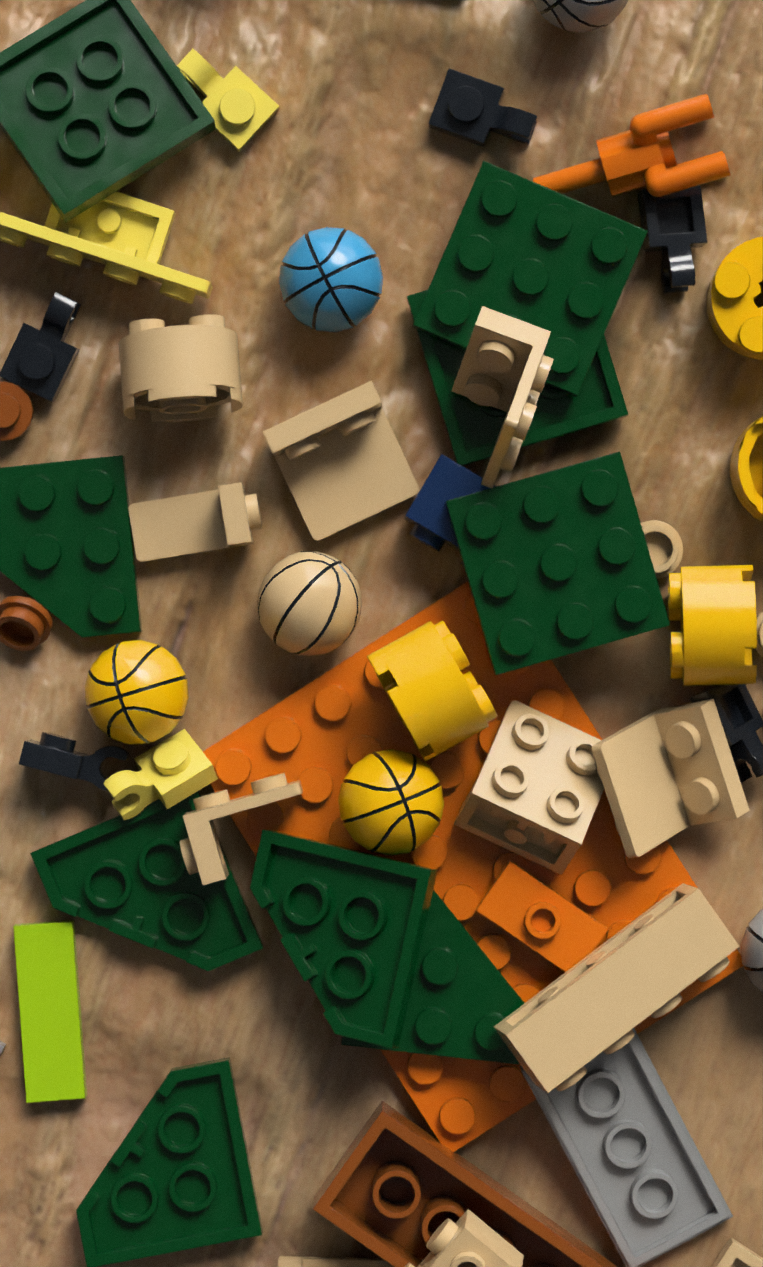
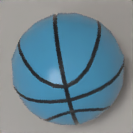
M324 227L310 231L308 234L305 233L290 246L282 260L279 285L283 302L299 322L311 329L339 332L353 328L354 325L357 326L372 313L380 299L379 295L382 294L383 273L377 253L363 237L350 230L346 231L345 228Z

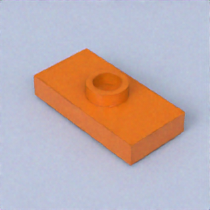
M511 860L508 861L476 907V910L565 972L593 952L609 930L606 926Z

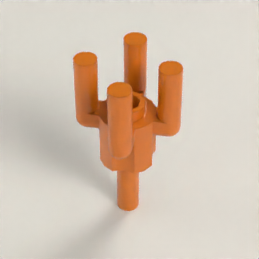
M703 94L635 115L630 121V130L596 140L600 158L535 177L533 182L564 194L607 181L612 197L645 187L652 196L662 197L731 176L723 151L680 164L676 162L668 132L714 118L708 94Z

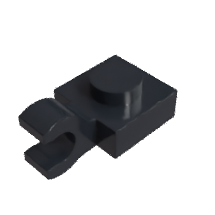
M449 68L428 124L431 129L485 147L490 131L529 145L537 124V116L514 107L501 106L500 103L504 95L503 87Z
M701 185L662 197H654L647 189H642L638 193L641 226L648 231L643 242L644 251H662L661 283L664 294L687 292L688 286H694L696 283L691 248L702 247L707 243Z
M55 292L45 313L40 330L23 323L0 371V377L51 402H55L80 350L64 342L82 304Z
M712 685L689 698L691 703L714 699L740 782L743 783L752 777L746 761L750 764L756 778L762 776L763 744L756 730L763 727V720L746 685Z
M42 732L40 742L32 739L24 741L19 765L73 779L89 781L98 788L108 791L103 784L107 779L101 769L103 761L108 757L128 760L129 752L122 747L110 745L100 748L92 755L74 751L77 740Z

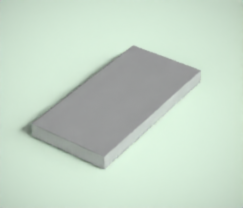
M633 1028L632 1030L635 1035L629 1043L609 1055L601 1052L584 1065L587 1069L586 1074L566 1090L557 1091L554 1088L551 1092L547 1093L533 1083L522 1066L519 1067L626 1267H641L732 1218L733 1215Z

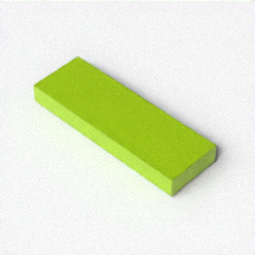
M74 920L15 924L13 929L26 1103L85 1099L87 1097Z

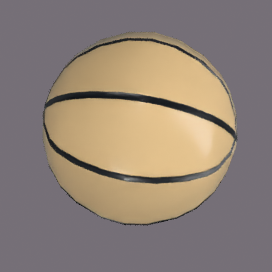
M301 551L285 557L268 572L259 588L257 606L260 623L266 634L277 646L300 656H319L343 645L351 636L360 620L362 599L360 586L355 576L344 563L333 556L321 552Z

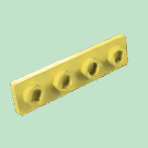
M116 191L68 222L64 221L53 203L44 226L0 212L1 242L24 248L26 240L29 239L49 246L46 255L53 259L80 267L83 258L104 264L103 274L110 278L131 285H137L140 276L161 283L159 293L189 304H193L196 295L209 299L213 289L211 282L159 265L176 215L174 210Z

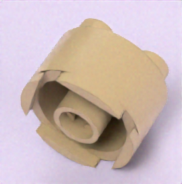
M214 314L198 315L189 319V325L166 327L165 322L161 319H140L128 324L129 335L123 337L118 343L123 414L127 418L137 420L136 409L150 410L151 422H188L217 417V406L230 402L231 413L242 408L238 337L235 331L225 328L224 316Z

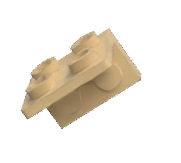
M482 306L452 392L468 397L478 405L492 406L507 412L481 485L493 488L500 469L512 472L523 440H525L536 411L539 395L543 390L554 359L543 355L551 331Z
M372 381L263 431L310 534L315 541H320L418 495L420 491L382 409V402Z
M714 699L657 709L592 746L597 773L602 780L615 819V827L628 858L642 856L689 826L737 819L750 811Z
M512 701L506 710L478 778L463 802L454 825L562 875L582 845L604 790L592 753V746L602 740L519 701Z

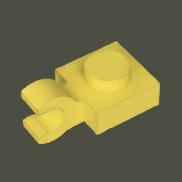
M193 48L177 65L185 79L206 97L202 103L215 120L216 131L239 152L279 110V105L237 66L225 78H222Z
M183 729L134 758L139 771H119L107 778L103 784L114 799L111 801L113 807L123 820H128L137 816L145 807L157 799H160L164 806L169 809L216 781L218 777L213 764L188 732Z

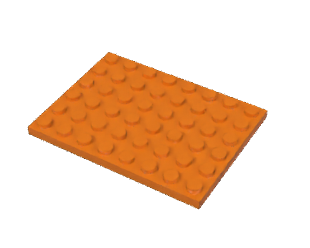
M468 581L203 751L213 764L218 777L216 781L210 784L214 792L227 789L230 800L252 794L251 782L273 775L285 773L288 783L297 780L301 781L303 793L230 815L256 857L262 830L266 829L438 870L434 884L435 892L524 1002H527L564 974L565 971L476 910V907L509 860L609 929L595 949L682 883L698 888L667 840L640 857L628 858L626 856L621 838L615 827V819L605 789L582 845L562 875L454 825L463 802L478 778L506 710L512 701H519L602 740L552 660L499 675L494 674ZM443 620L450 633L455 635L470 663L468 667L460 671L462 674L469 671L472 673L478 685H481L487 694L498 717L487 722L489 727L425 762L439 779L444 799L442 819L431 838L409 853L393 856L374 853L353 840L342 824L338 798L343 779L355 763L376 751L394 749L412 753L423 761L424 759L416 748L412 735L403 725L367 656L429 621L435 625ZM736 949L727 956L730 962L718 975L705 982H700L697 979L680 992L682 1000L671 1011L658 1018H653L650 1015L635 1026L636 1033L638 1034L741 968L743 964L739 951ZM380 1049L439 1142L452 1152L457 1151L536 1100L519 1067L521 1066L520 1063L509 1064Z

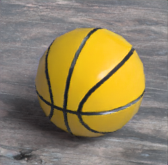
M144 640L119 642L102 652L88 671L84 685L87 710L95 725L114 740L132 745L155 742L169 734L185 714L189 700L186 674L177 658L167 649L161 647V645Z
M394 749L370 753L352 766L341 784L338 803L340 817L343 821L342 824L353 840L371 852L393 856L414 851L427 842L440 825L439 822L442 819L444 808L440 781L431 767L412 753Z

